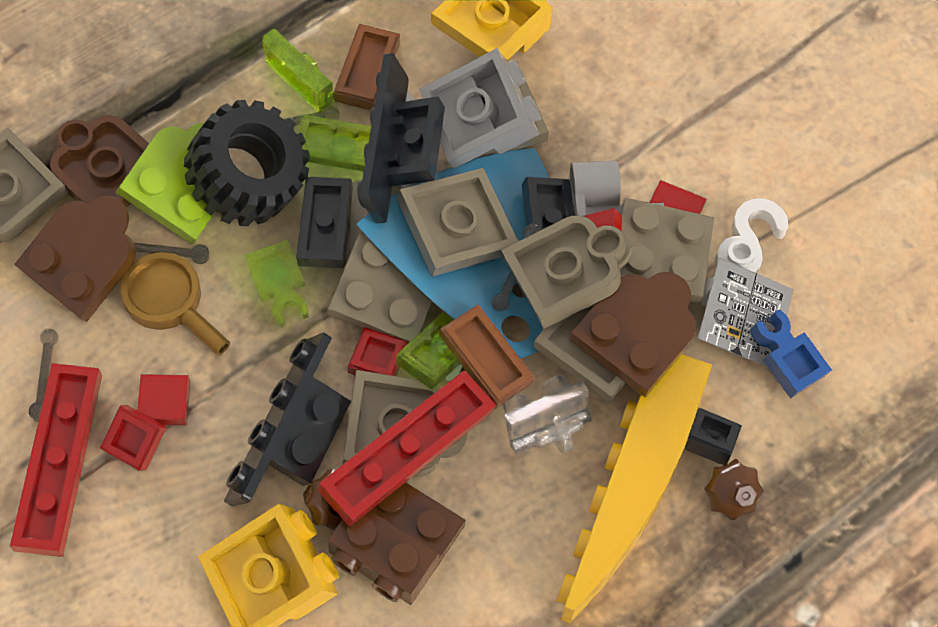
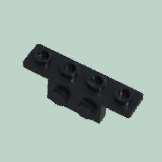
M394 53L383 55L381 72H378L376 76L377 96L375 107H372L370 111L371 131L369 143L364 147L365 167L362 181L358 183L357 187L360 205L366 208L377 224L387 222L392 186L435 181L445 106L439 96L406 101L409 78Z
M323 332L308 339L304 338L294 348L289 362L293 365L286 379L283 378L277 383L269 397V403L272 404L265 420L262 419L256 424L248 438V444L251 445V448L244 462L240 461L233 468L227 479L226 486L230 489L224 499L225 503L232 507L249 503L268 465L302 486L312 483L351 403L349 399L313 377L331 342V336Z

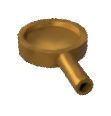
M157 252L146 254L133 262L132 266L123 276L120 285L123 305L133 321L145 328L156 330L174 328L183 323L215 354L221 355L229 348L230 341L196 311L201 298V289L197 272L189 261L177 254Z

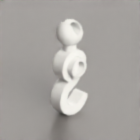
M756 198L744 202L737 209L732 223L733 236L725 239L719 246L715 257V268L720 257L758 274L763 260L762 250L748 222L752 219L765 220L769 224L774 237L782 239L788 229V218L784 210L775 202L764 198ZM709 277L705 282L704 296L701 301L705 308L714 277Z

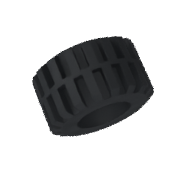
M236 100L232 106L226 103L219 107L215 114L212 113L191 140L187 148L189 152L184 157L183 167L189 169L185 174V180L187 185L195 186V190L191 195L196 202L202 199L207 204L204 210L211 216L216 211L222 214L220 221L228 224L234 219H238L239 226H249L254 220L259 225L266 222L271 216L274 218L304 186L302 183L309 173V168L305 165L310 160L309 150L302 149L306 140L302 133H295L293 128L296 126V123L290 117L285 121L279 116L282 111L273 106L270 110L264 108V102L256 100L250 106H248L246 100ZM229 148L244 150L255 157L263 169L264 179L253 178L241 172L233 163L229 154Z

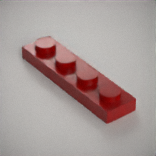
M51 364L10 542V547L14 552L57 557L64 556L102 380L99 368Z
M464 370L322 480L318 485L317 491L350 527L493 413L497 404Z

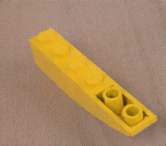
M682 354L646 398L640 395L638 403L631 400L628 401L620 423L621 428L628 430L623 445L613 442L604 468L613 472L608 487L598 484L589 509L590 513L597 515L592 531L582 528L573 553L574 557L582 559L577 574L574 576L566 573L557 597V602L565 604L561 621L570 624L606 585L633 549L658 508L685 448L712 364Z

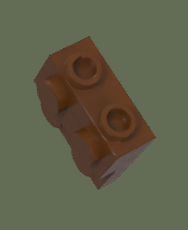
M405 482L352 526L349 527L342 519L327 540L329 553L332 554L331 560L344 572L353 576L360 572L374 581L372 587L386 599L397 602L400 598L409 605H412L464 529L466 520Z

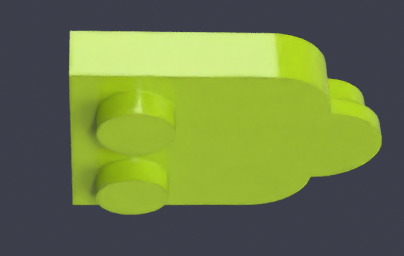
M204 123L194 124L187 131L173 126L161 129L151 140L115 192L191 245L198 239L212 217L204 210L207 204L202 199L196 202L191 195L195 190V186L187 185L185 174L189 169L183 167L184 157L189 152L187 148Z

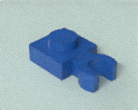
M777 310L768 318L774 326L775 332H770L762 321L757 322L750 329L753 339L759 345L768 347L772 353L763 361L791 399L824 378L832 369L805 332L796 338L792 336L788 317L781 310Z

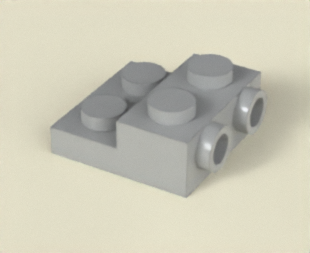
M498 48L419 89L423 99L439 96L445 106L440 143L448 163L454 169L492 149H495L501 155L539 135L535 122L542 119L540 111L531 95L523 97L519 87L526 83L525 76L517 61L512 59L508 62Z

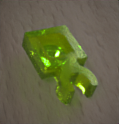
M288 239L244 255L262 302L273 297L276 299L272 307V313L279 327L283 328L286 326L283 311L291 305L300 309L303 319L309 318V309L305 299L293 291L305 286Z

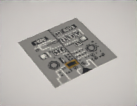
M719 257L698 339L767 367L763 360L772 352L768 347L759 345L753 339L750 329L757 322L762 321L770 332H775V328L768 318L777 310H781L787 316L793 289Z

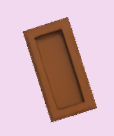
M363 24L358 25L333 92L335 102L367 110L375 107L377 96L376 76L378 72H381L383 55L388 53L396 55L400 44L399 33Z
M479 304L440 329L438 335L466 372L497 404L495 409L532 385L536 379Z

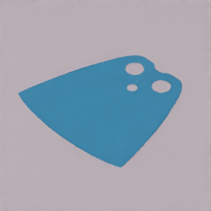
M535 148L511 150L501 155L496 153L468 161L455 169L451 167L436 173L435 180L484 168L518 242L528 237L522 183L526 177L549 178ZM426 182L415 183V184H413V185H411V186L418 185V184H422V183H426ZM398 193L390 199L386 223L377 224L369 213L357 223V226L419 290L453 319L458 318L479 304L520 359L538 352L533 347L534 340L543 331V327L526 297L520 298L513 293L512 288L518 283L504 257L432 277L397 201ZM509 316L523 318L530 328L528 338L521 342L509 340L501 329L503 320Z

